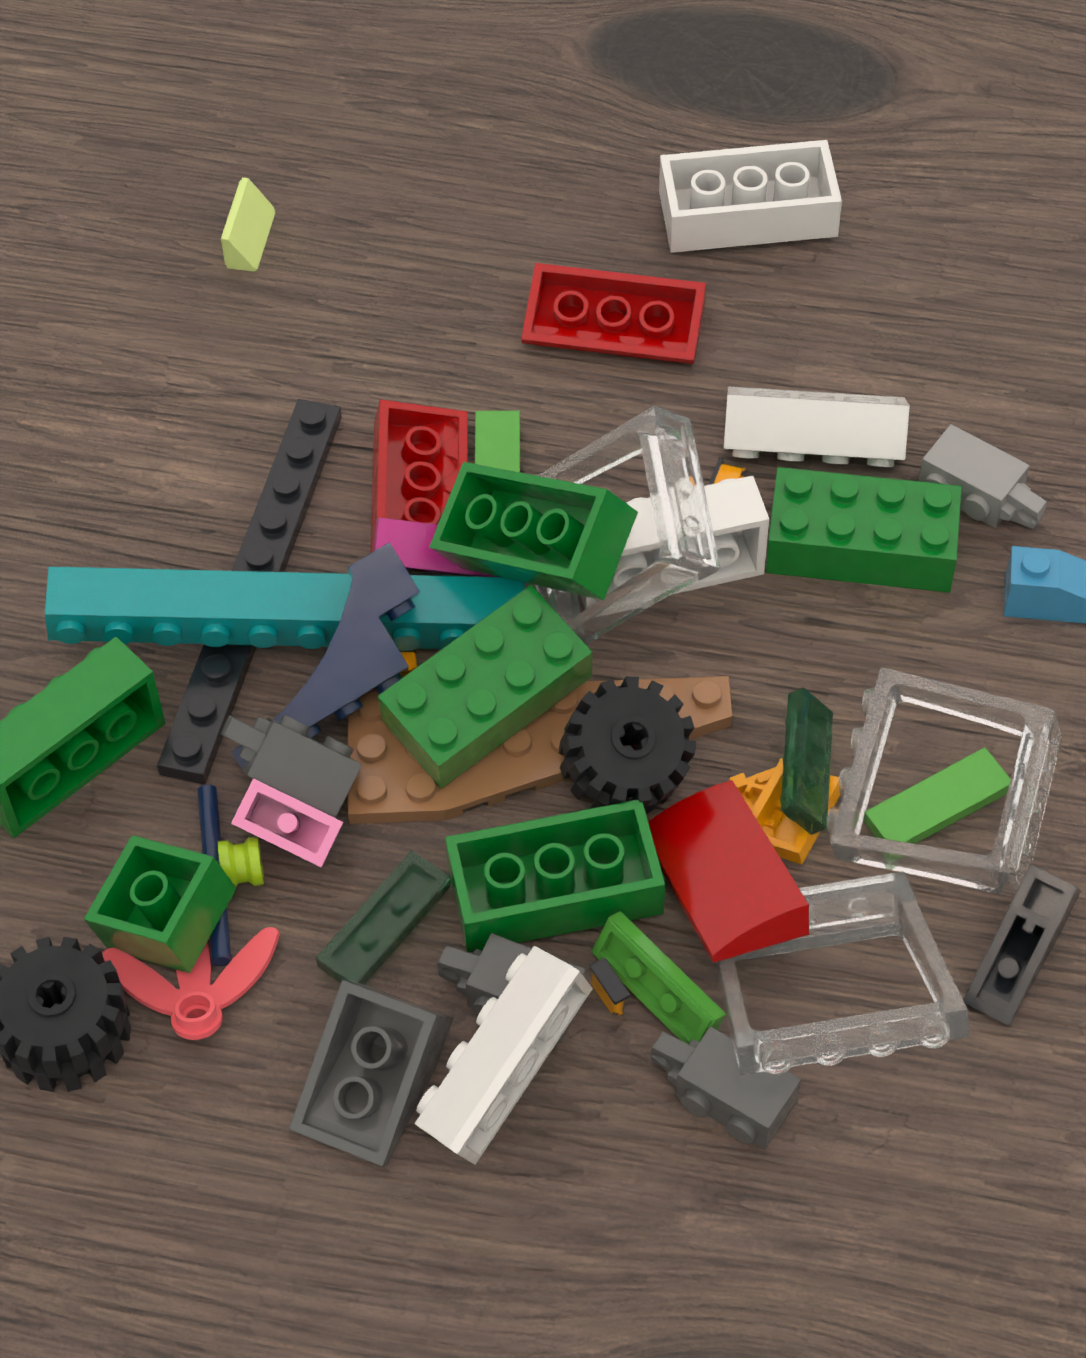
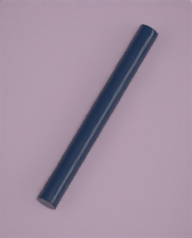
M203 785L197 789L202 854L213 856L219 863L218 841H221L217 788L213 785ZM227 907L209 938L211 963L219 967L226 966L232 961Z

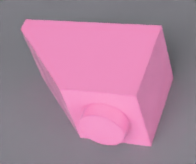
M254 778L231 824L319 867L323 866L344 823Z

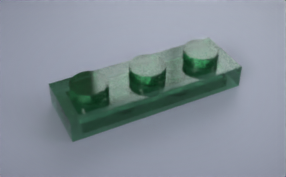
M802 687L788 694L780 804L781 811L789 819L813 835L827 829L833 712Z
M411 851L317 955V967L340 983L342 980L366 984L450 889L451 877Z

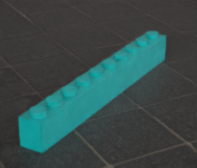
M48 567L45 603L48 641H60L67 644H76L81 641L109 642L117 637L124 644L130 642L157 643L163 646L184 643L205 644L211 647H221L226 644L253 645L258 648H269L274 645L301 646L306 649H317L322 646L329 647L340 623L350 592L352 578L349 574ZM410 575L420 591L419 595L412 599L416 607L392 622L387 615L380 618L398 650L443 649L523 591L525 583L502 577Z

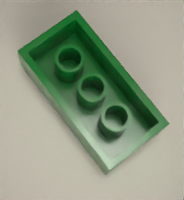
M463 462L429 548L462 569L604 601L638 511L608 489Z
M777 467L766 573L950 593L957 561L962 486Z
M529 585L378 696L381 720L442 789L592 677L593 652L532 585Z
M117 637L104 646L93 649L86 656L85 660L64 675H59L52 679L44 690L26 703L15 706L8 713L7 717L0 721V825L13 838L17 837L166 724L153 671Z
M639 800L445 837L448 871L466 951L469 953L474 952L475 949L483 950L491 933L520 943L605 926L609 916L620 911L630 921L664 914L665 882L643 802H639Z

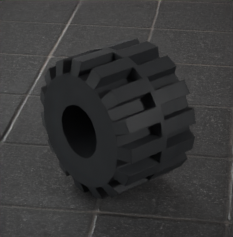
M626 676L622 684L616 686L614 680L610 679L600 683L594 694L589 691L580 700L575 711H573L564 728V735L560 740L558 754L564 755L560 769L563 779L572 777L575 782L570 791L578 800L585 794L594 800L590 809L639 800V802H643L645 813L653 811L659 802L663 804L672 795L689 771L691 766L688 763L695 755L696 741L689 740V736L695 727L691 716L684 718L679 716L678 712L684 704L675 694L668 701L659 695L664 687L663 685L652 680L648 688L643 689L639 688V677ZM623 736H625L628 742L635 740L638 742L639 745L635 751L630 745H622L620 741Z
M50 937L36 940L38 949L27 953L24 947L21 946L10 953L14 962L10 968L0 964V1055L7 1068L12 1067L16 1078L27 1085L35 1076L39 1089L43 1091L54 1092L55 1083L59 1080H64L68 1092L82 1089L79 1077L90 1073L94 1082H97L107 1075L103 1062L108 1059L117 1065L123 1056L124 1051L120 1040L129 1041L131 1025L128 1019L130 1012L117 970L111 960L104 961L100 949L89 944L81 951L78 939L63 937L61 946H53Z

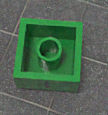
M132 835L87 912L84 921L107 949L118 948L135 958L191 973L232 898L236 887L213 856Z

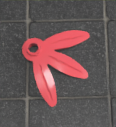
M274 927L262 929L236 954L212 985V964L208 942L191 973L176 970L179 989H176L155 970L118 948H108L103 951L102 955L105 962L111 960L117 970L122 989L128 995L152 1010L171 1016L172 1028L178 1036L188 1040H199L214 1034L220 1028L223 1021L222 1009L242 997L259 980L273 957L280 932Z

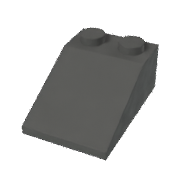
M342 980L289 1130L385 1167L436 1069L454 1017L363 983Z

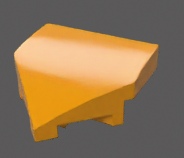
M787 756L780 758L776 767L746 778L743 772L730 777L729 779L733 780L779 857L801 865L805 861L843 791L840 777L798 765L791 767Z

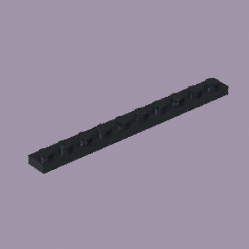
M303 399L297 400L232 571L285 572L342 418L340 406ZM203 644L157 764L159 775L206 785L223 739V735L220 732L228 716L232 715L255 653V646L226 644L221 647H211Z

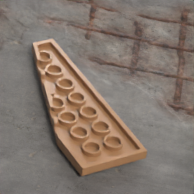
M729 676L639 679V688L647 689L653 680L664 686L659 695L668 701L675 694L683 702L684 705L678 714L681 718L691 716L695 727L689 736V740L732 726L733 715ZM614 680L616 686H620L623 680ZM586 681L442 789L383 723L378 702L379 694L377 690H372L359 698L363 707L348 716V746L354 748L350 757L362 764L348 792L349 824L449 820L463 815L464 809L487 802L488 806L505 801L506 795L534 787L537 791L572 779V777L563 779L560 769L564 755L558 753L560 740L565 732L564 728L580 700L589 691L594 694L600 683L605 681ZM625 736L620 741L623 746L630 745L634 751L639 745L636 740L628 742Z

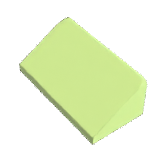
M242 177V180L239 182L221 236V244L227 268L256 271L274 220L275 209L249 178Z

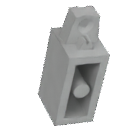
M952 424L949 425L922 459L919 482L962 486L960 510L964 511L969 517L983 521L994 528H997L1004 519L1014 521L1034 530L1042 520L1047 506V501L1033 493L1031 488L1025 485L1029 464Z

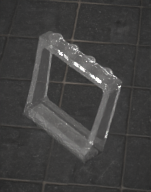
M652 406L537 475L581 484L634 456L643 454L660 545L659 558L607 594L604 601L598 600L581 613L577 594L536 585L539 594L586 645L662 599L716 573L720 569L690 418L657 406Z
M881 667L875 688L867 687L863 694L862 710L866 716L864 726H856L852 731L851 751L855 755L852 767L844 766L840 772L839 790L841 795H843L840 807H831L828 813L827 831L831 836L830 845L836 859L947 881L1014 898L1030 864H1032L1062 741L1055 709ZM900 702H909L1022 737L994 848L991 853L980 855L859 835L895 707Z
M904 871L799 888L809 904V935L714 962L740 1075L764 1071L773 1075H780L787 1072L793 1066L817 1062L825 1066H833L847 1057L865 1054L886 1057L891 1055L896 1049L919 1045L935 1049L945 1045L949 1040L969 1037L968 1009L927 926ZM886 936H898L903 939L934 1000V1003L756 1031L748 1023L735 962Z

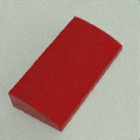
M535 263L521 343L694 364L706 302V283Z
M380 399L374 420L370 553L374 551L376 520L378 518L438 525L463 462H467L468 411Z
M733 780L714 785L684 798L648 822L661 871L713 963L809 935V904Z

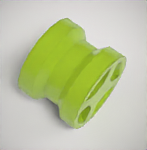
M258 836L248 837L244 843L233 844L229 840L218 841L220 866L235 887L240 883L247 882L254 887L264 885V872Z

